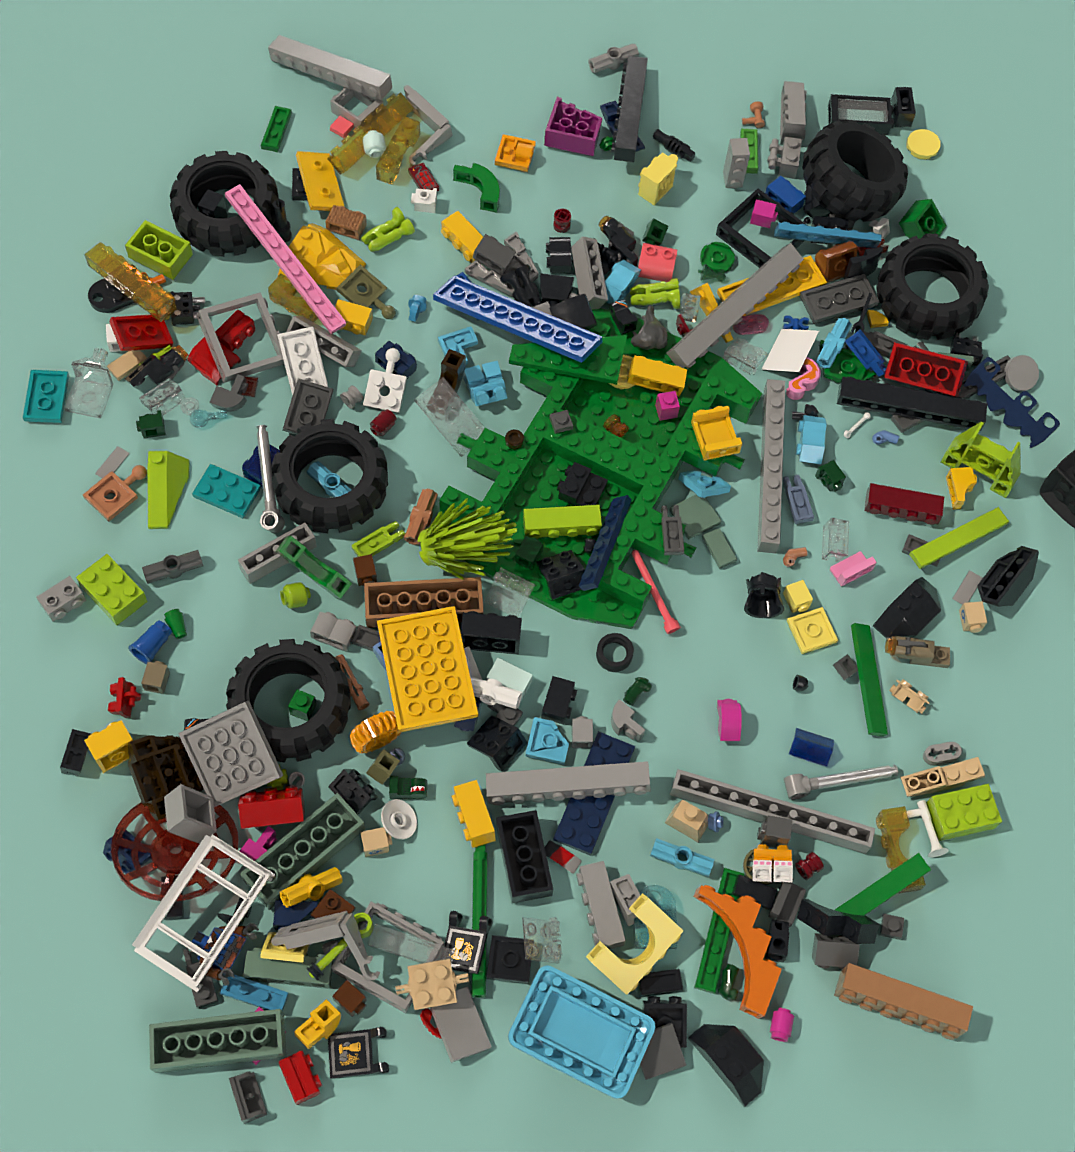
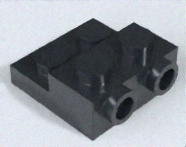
M574 462L573 466L569 465L566 469L565 476L567 477L565 481L561 480L558 484V499L574 506L597 505L608 484V479L591 473V468Z
M649 996L647 1000H643L642 1013L654 1020L655 1028L672 1023L680 1047L687 1048V1003L678 996L669 997V1001H660V997Z

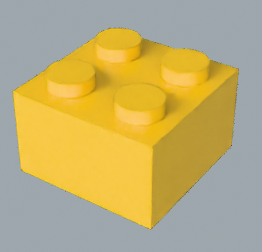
M122 720L110 723L104 730L94 732L84 740L103 773L130 759L128 742L133 741Z

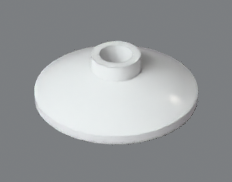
M399 799L391 800L384 805L381 812V820L388 834L400 840L411 837L417 827L416 815L411 806Z

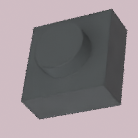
M567 410L549 414L555 434L573 429V424Z
M848 654L833 664L844 681L858 671L856 664Z
M883 914L880 936L900 940L903 933L904 918Z

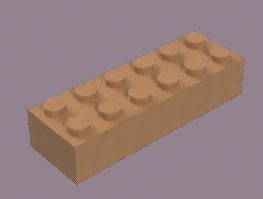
M481 577L464 578V580L451 578L364 583L367 628H378L377 621L452 606H455L458 623H462L463 612L475 611L479 614H484Z
M848 963L840 972L834 994L844 1003L851 1004L853 1002L859 1004V1007L864 1010L872 1011L873 1009L879 1011L880 1015L884 1017L901 1019L900 1022L904 1024L919 1025L926 1032L936 1031L941 1033L942 1037L950 1040L957 1039L968 1031L973 1006L851 963Z

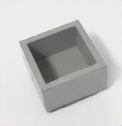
M182 784L164 797L168 832L199 844L206 835L210 837L217 832L213 797Z

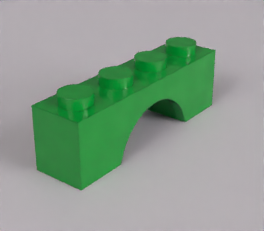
M287 536L275 551L336 599H341L352 585V582L316 558L303 544L292 536Z

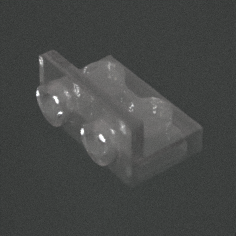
M170 378L139 398L141 403L152 414H158L157 410H161L162 415H165L186 401L180 386Z

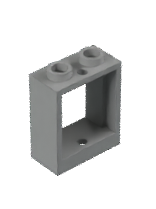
M344 87L341 92L333 96L330 101L331 112L338 117L341 116L352 122L354 128L361 133L384 113V103L382 100ZM353 97L369 106L358 117L343 107Z

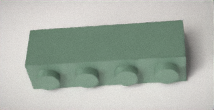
M253 948V951L247 950L243 977L257 982L330 989L333 961L322 970L324 975H320L318 981L315 978H311L306 969L312 966V962L316 965L325 956L324 954H317L316 957H311L306 953L304 962L261 958L262 948Z

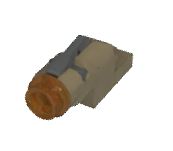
M892 636L886 639L885 653H889L890 656L910 659L909 664L942 668L950 666V647L935 646V641L910 637Z

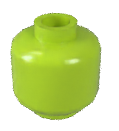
M302 582L286 584L283 590L280 591L281 602L289 609L306 606L308 599L311 597L309 588L305 587Z

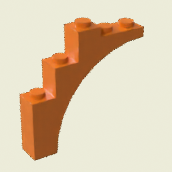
M701 885L696 889L693 897L708 905L722 918L731 930L743 959L745 982L744 994L739 1010L758 1019L762 1018L766 1014L782 969L777 967V964L771 960H763L771 936L767 935L766 931L761 928H753L761 904L757 903L756 899L750 896H741L734 901V898L730 895H721L715 892L716 890L713 887Z

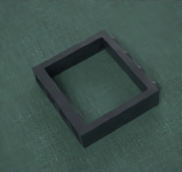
M757 188L718 224L716 235L760 268L771 257L732 228L738 220L754 207L756 199L776 204L775 212H778L776 220L780 223L789 222L795 225L806 223L785 209L779 202L770 198L767 193L765 194ZM794 239L790 243L797 249L805 240Z

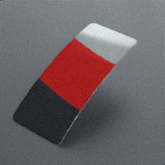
M551 840L546 844V856L573 874L580 865L581 860Z

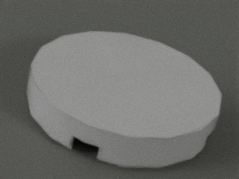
M1026 355L1012 357L1005 366V380L1012 389L1026 391L1036 384L1039 377V369L1031 357Z

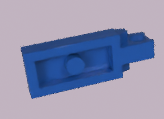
M861 329L845 340V343L866 369L874 370L878 377L886 373L887 368L883 364L882 356Z

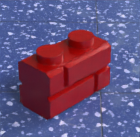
M238 309L215 333L219 342L233 352L242 346L243 341L247 337H251L254 334L255 324L252 318Z
M302 1050L278 1062L296 1105L321 1094L319 1088L322 1087L318 1074L314 1076L310 1068L314 1065L309 1054L304 1055Z

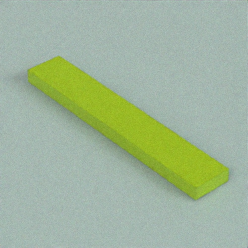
M997 507L911 551L909 555L918 568L922 569L1007 525L1009 520Z

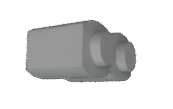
M320 612L310 634L311 638L321 643L347 651L356 632V626L348 619L341 620L337 619L330 612Z

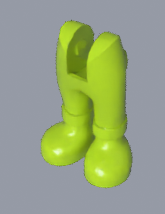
M395 207L392 210L391 220L372 228L361 237V240L364 244H369L368 249L371 252L378 251L390 243L399 240L403 235L413 234L415 229L411 221L404 218L401 209Z
M673 278L666 283L662 281L652 284H638L629 289L632 296L630 299L631 305L647 306L661 302L667 303L669 301L674 309H680L678 278Z

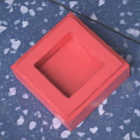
M339 116L330 126V131L345 138L354 128V124Z

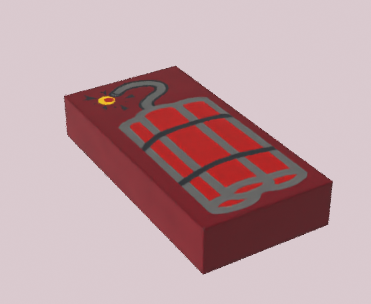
M424 162L408 168V173L419 189L433 190V188H437V191H439L438 184Z

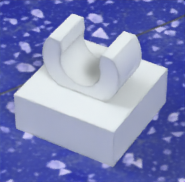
M883 217L879 222L873 220L869 224V226L873 227L870 232L880 234L881 241L890 233L889 219Z

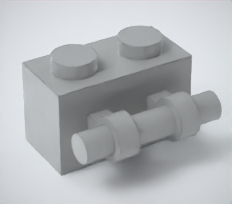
M785 137L783 146L778 144V139H772V143L769 146L770 155L767 160L768 168L773 170L775 166H779L778 176L795 179L799 166L802 139Z

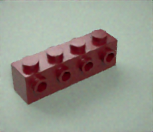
M870 483L866 492L864 511L871 514L888 515L892 518H905L909 521H922L930 525L939 524L943 517L945 496Z

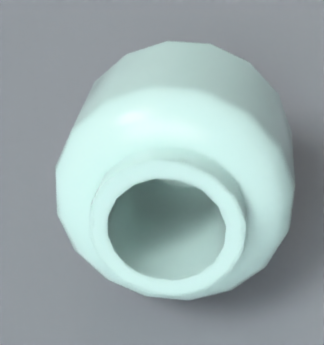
M371 130L363 137L364 151L371 158L381 157L386 151L385 138L382 133Z

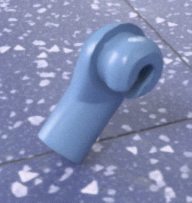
M882 430L874 434L872 440L878 445L887 441L897 444L900 436Z

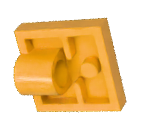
M503 134L495 158V165L528 172L536 141Z

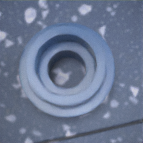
M719 812L710 813L708 828L714 832H719L720 828H723V816H720Z

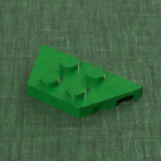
M821 340V341H820V344H819V350H820V352H821V350H822V348H823L824 340ZM842 348L840 354H837L830 368H822L825 378L838 383L841 382L842 377H853L865 381L871 380L877 375L874 370L866 369L853 351Z

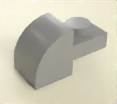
M619 699L613 708L611 716L612 728L617 735L624 730L630 739H635L639 742L644 736L645 729L633 720L635 711Z

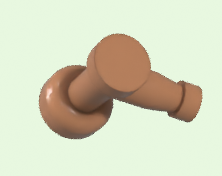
M757 101L750 105V110L755 114V117L742 118V125L755 124L756 128L765 126L761 114L764 109L762 102Z

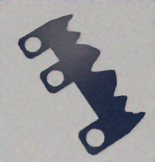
M986 357L970 373L964 387L976 385L978 396L986 394V403H988L987 406L990 411L1005 409L1003 423L1011 427L1021 426L1020 435H1030V448L1045 441L1060 425L1059 420L1050 412H1046L1038 421L1031 417L1028 412L1037 404V400L1027 391H1023L1013 400L992 380L1000 371L999 364L991 357ZM986 362H992L995 365L994 372L985 370L984 365ZM1023 396L1031 398L1032 404L1030 406H1024L1021 403ZM1046 417H1051L1054 420L1055 425L1052 428L1044 425Z

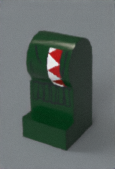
M390 776V800L424 799L427 797L428 781L423 778L410 779Z

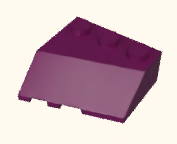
M557 96L545 130L544 146L594 156L603 118L587 110L581 111L575 108L574 104H567L562 101V98Z

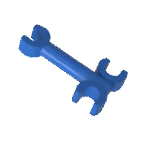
M788 315L784 316L783 322H788L789 324H784L783 329H809V326L803 325L808 324L809 318L803 317L799 320L798 318L793 319Z

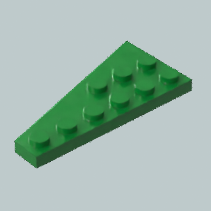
M627 335L602 337V343L582 363L536 343L513 344L509 364L617 385Z

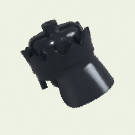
M761 572V574L752 576L750 581L746 579L748 597L744 606L746 614L755 618H773L783 613L784 606L780 597L781 577L777 579L774 575Z

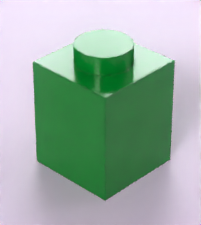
M296 689L288 706L290 715L305 721L310 720L317 705L315 696Z

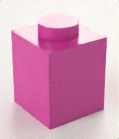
M756 199L750 224L770 229L771 223L776 221L778 212H775L776 204Z
M676 391L657 394L655 406L660 421L678 417L680 405Z

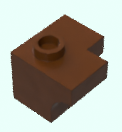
M330 889L311 913V917L315 919L344 911L351 914L356 908Z

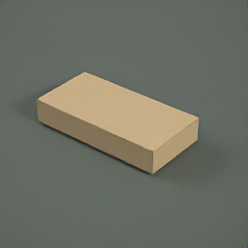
M141 350L128 351L107 365V369L120 381L139 366L138 364L146 360L147 357Z

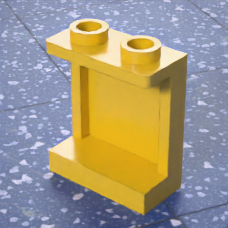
M717 406L714 409L699 410L693 413L691 424L704 460L740 453L742 441L741 438L736 437L729 417V406Z

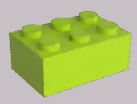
M146 220L125 244L128 258L174 280L193 255L189 241Z
M105 554L76 577L80 587L116 626L148 602L144 592L108 554Z
M989 784L931 796L926 802L938 841L995 829L1002 822Z

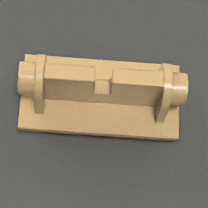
M904 679L901 682L896 680L899 684L898 686L893 685L889 690L892 693L891 695L902 702L906 697H909L910 700L906 705L916 711V713L920 712L922 714L926 709L923 706L924 703L928 705L930 703L927 701L929 697L921 691L914 692L910 689L912 685Z

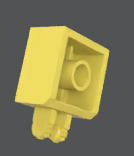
M662 152L658 157L653 158L648 167L642 169L638 185L639 196L655 205L673 187L675 170L677 168L676 163L678 162L677 155L671 154L667 156Z

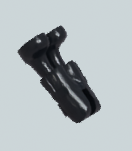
M529 264L517 268L516 271L512 270L500 277L501 283H509L515 290L512 294L515 301L530 307V304L533 307L543 304L536 284L530 281L529 273L531 268ZM518 277L521 278L525 286L524 288L521 287Z

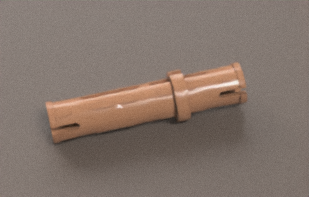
M344 655L336 656L335 658L340 663L341 670L344 672L343 669H345L350 679L347 678L350 695L356 703L358 710L367 708L370 704L363 693L362 685L358 684ZM353 685H354V687H355L357 693L359 694V696L356 695V693H355V691H354V689H353V687H352Z

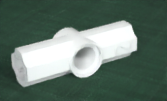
M470 676L474 696L480 698L483 703L487 705L498 703L514 709L519 707L522 698L521 691L504 687L501 682L495 679L485 681Z

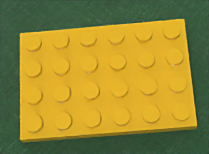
M455 606L377 621L399 733L478 717Z

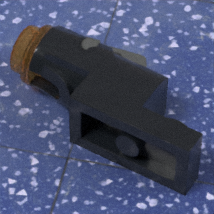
M603 217L599 222V227L609 239L608 250L616 253V256L621 259L620 261L625 260L637 267L638 258L632 252L636 246V239L633 237L634 232L613 217Z
M180 345L174 346L160 356V360L151 354L125 380L133 387L141 385L145 381L146 376L156 385L161 384L163 381L170 382L182 368L189 354Z

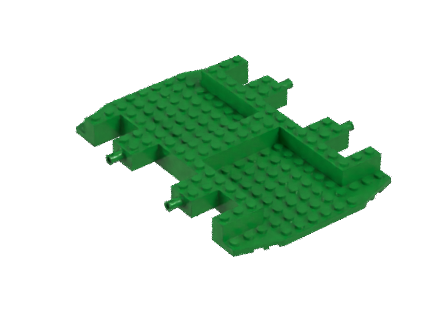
M592 309L597 326L588 331L602 337L621 335L609 309ZM637 318L636 330H634L637 335L644 325V321ZM632 331L623 334L627 335L623 355L631 356L632 358L635 355L644 356L647 359L675 365L667 355V352L682 338L667 332L668 342L665 348L645 350L634 347L631 344V339L634 337ZM708 351L701 358L697 357L695 359L696 363L687 369L684 389L680 396H677L680 405L678 417L660 421L655 404L657 394L664 392L637 385L627 389H619L605 382L523 367L520 371V383L547 396L524 433L523 445L518 449H511L506 445L504 436L487 428H484L476 440L461 433L457 444L471 450L467 455V467L495 481L483 501L477 500L448 485L439 500V512L442 511L443 515L453 503H455L454 508H456L468 498L467 503L456 513L467 505H470L469 508L447 525L449 526L481 506H485V508L491 506L490 511L474 520L504 511L505 514L501 515L502 518L497 521L510 519L505 524L516 523L514 528H517V532L508 537L513 540L493 545L504 544L513 545L514 547L483 551V553L509 552L510 555L497 556V562L465 560L467 563L484 567L483 570L478 569V571L571 619L589 620L591 623L601 622L609 626L633 629L650 598L652 586L623 572L622 569L634 549L666 565L671 559L672 555H664L661 525L662 514L656 511L682 463L686 462L716 477L723 464L727 463L740 470L745 461L744 458L734 454L704 460L691 424L693 413L699 410L714 409L717 406H729V416L747 424L762 396V392L721 356ZM567 410L573 424V429L555 434L549 414ZM574 462L591 468V473L608 479V484L597 505H600L602 526L613 499L628 495L632 501L598 588L585 591L579 590L552 600L549 596L546 579L540 572L537 564L530 570L515 562V554L525 539L524 509L574 506L558 499L559 491H557V487L561 480L565 481L567 467L569 465L573 466ZM682 523V532L684 535L686 525ZM585 534L575 537L559 536L557 538L540 537L538 540L543 544V552L538 561L545 557L560 554L563 551L572 550L585 570L592 554L584 553L585 538H592L597 541L599 534L594 536ZM683 541L684 555L692 558L697 547Z

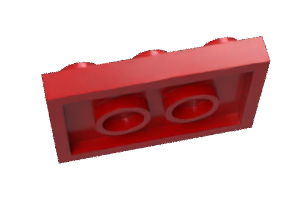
M162 314L111 317L109 320L121 351L165 348L168 345L172 347L174 344Z

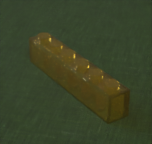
M401 92L396 96L394 93L386 99L388 103L375 109L376 114H370L365 118L364 125L361 126L359 124L352 130L354 134L351 137L347 135L341 140L343 144L340 147L337 145L330 151L331 155L327 159L340 175L366 154L362 139L369 131L376 130L385 136L414 109Z
M100 242L84 254L90 268L160 322L177 309L175 298L170 292L166 293L158 283H153L145 273H140L135 265L127 263L122 255L118 256L110 246H105Z

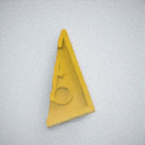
M708 283L690 291L706 316L718 306ZM731 332L722 336L726 343L734 340Z

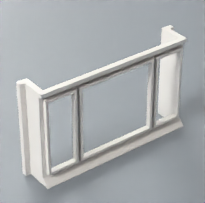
M213 834L211 837L206 835L133 942L132 946L136 947L134 951L194 991L199 992L203 986L200 982L266 882H271L275 874ZM213 846L260 875L248 894L201 864ZM197 869L244 899L209 953L161 923ZM157 928L204 958L193 978L145 947Z

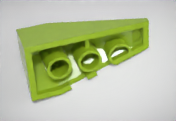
M148 451V529H168L175 513L177 502L182 496L184 485L189 479V459L169 451Z

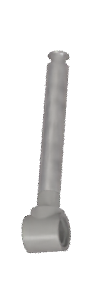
M258 425L256 427L258 429L257 441L265 510L260 518V524L264 529L272 533H278L284 528L285 521L280 516V510L277 509L271 480L273 474L271 470L268 431H266L267 425ZM275 518V523L270 526V521Z
M894 764L893 767L887 765L808 778L803 776V774H793L785 777L784 783L788 798L795 800L806 797L810 794L811 790L888 778L894 774L897 776L898 768Z

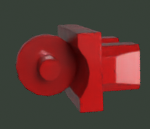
M124 677L118 678V683L110 685V694L116 697V701L108 704V711L114 715L131 718L132 707H135V701L141 700L142 695L136 692V687L133 683L126 681Z

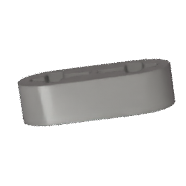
M956 742L931 745L924 751L923 759L929 765L953 762L959 758L962 749ZM950 748L952 751H956L954 755H952V753L945 752H947ZM931 751L933 754L940 753L935 759L932 756L929 757Z

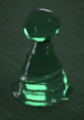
M704 264L702 270H698V273H701V281L717 278L718 281L722 282L726 279L724 273H716L706 264Z

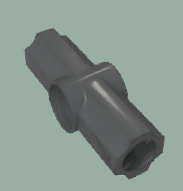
M195 550L179 556L168 555L163 561L144 566L142 570L146 582L149 584L168 577L178 578L184 572L203 567L199 550ZM171 565H177L175 568H169Z

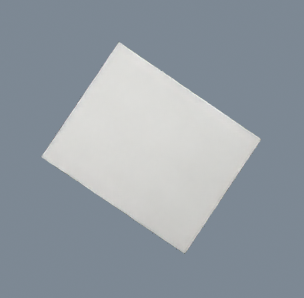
M781 329L761 370L800 372L819 331Z

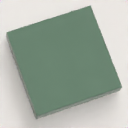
M694 495L675 504L679 506L681 521L686 525L684 533L688 540L721 524L720 518L707 498H700ZM671 506L669 510L673 515V506Z

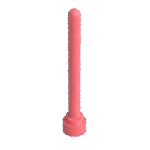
M633 550L631 553L645 583L652 586L651 595L665 621L664 629L666 633L671 634L679 630L681 626L677 620L671 617L638 550Z

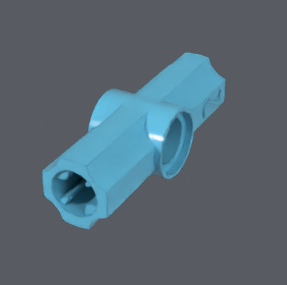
M838 318L831 333H828L823 348L816 360L820 367L824 369L830 368L837 354H840L852 327L848 319Z
M319 461L311 464L307 470V474L322 486L329 496L338 497L351 491L340 480L339 475L329 471Z
M657 838L650 854L651 857L673 864L678 869H687L709 877L715 860L693 852L686 846L679 847ZM677 855H685L687 861H680Z

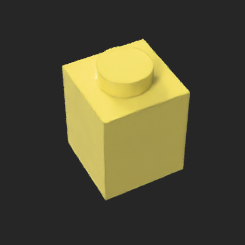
M804 580L787 585L784 589L783 595L792 613L797 611L801 613L810 608L813 598Z

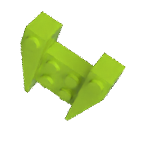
M980 422L954 438L941 463L950 468H959L961 463L994 480L990 490L1006 498L1021 474L1020 442H1017L1011 452L1004 446L998 445L989 438L978 434L984 424Z

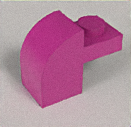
M732 699L717 700L720 741H740L742 726L740 703Z

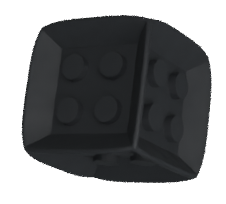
M1075 450L1067 455L1049 473L1040 487V495L1044 501L1074 528Z

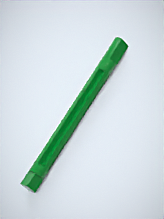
M486 844L475 847V852L473 853V930H479L480 917L487 916L488 853L486 852ZM487 940L479 975L471 973V997H486Z

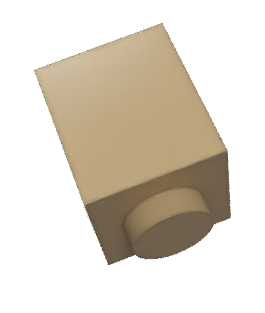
M983 601L963 603L959 610L963 631H970L971 633L980 632L987 624Z
M384 827L360 832L365 857L390 852L389 845H392L391 835L386 833Z

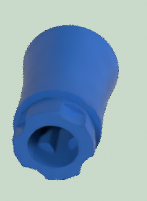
M158 620L132 643L128 649L133 656L144 664L152 662L157 652L168 640L172 630L164 622Z

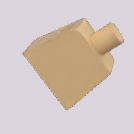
M681 800L674 806L665 823L694 841L699 842L708 827V815L685 800Z

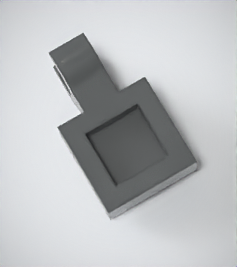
M498 703L487 706L498 713L496 715L497 718L513 726L523 715V712L518 708L514 709Z

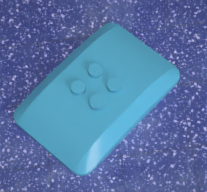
M543 966L537 972L509 1031L508 1040L518 1050L612 1098L618 1099L624 1097L631 1086L655 1031V1022L650 1016L552 966Z

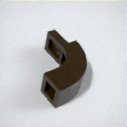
M451 349L447 351L441 362L439 382L426 405V411L443 417L448 406H451L464 375L465 355Z

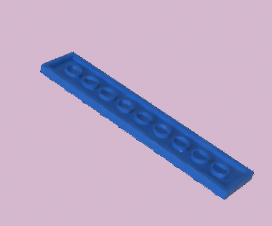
M455 275L433 294V300L581 363L602 343V336Z

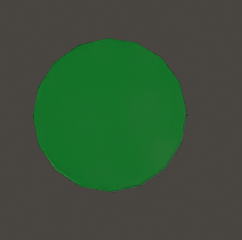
M712 242L703 247L700 254V262L705 270L714 274H722L729 271L734 265L735 254L729 245L722 242Z

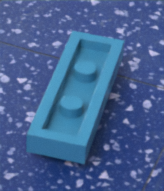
M234 975V978L227 977L230 984L227 986L223 984L221 995L265 1010L281 1009L283 1011L289 995L288 992Z

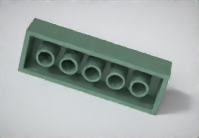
M338 793L255 860V862L275 874L272 881H267L257 896L268 910L275 906V900H281L280 891L297 884L305 874L312 875L361 834L360 832L365 830L364 822ZM249 868L240 873L242 880L250 889L260 876Z
M281 1009L149 1024L150 1069L155 1073L284 1058L286 1057L284 1013Z

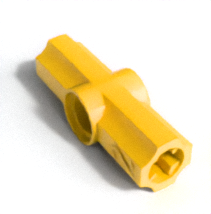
M334 867L315 876L305 874L297 884L280 891L283 905L288 908L308 898L313 901L320 899L326 890L342 883L340 871Z

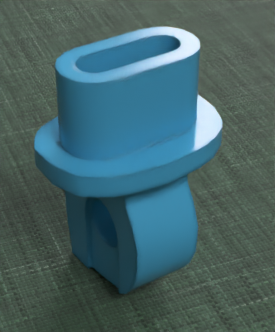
M414 295L409 300L410 321L416 322L419 313L425 311L427 307V299L425 297Z

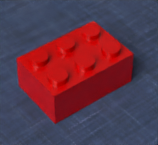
M291 785L283 790L267 788L265 792L257 793L256 790H251L240 795L238 808L241 829L303 822L305 806L302 787L298 788L297 785Z

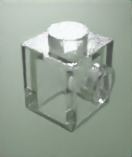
M683 293L679 314H681L684 321H697L701 296Z

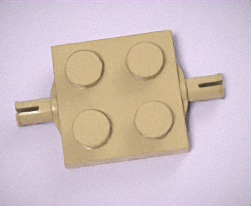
M449 958L407 966L409 974L408 984L395 987L398 990L396 991L397 995L410 993L413 999L414 1010L457 1003V984L469 982V978H466L469 976L468 973L455 975L452 970L451 959Z

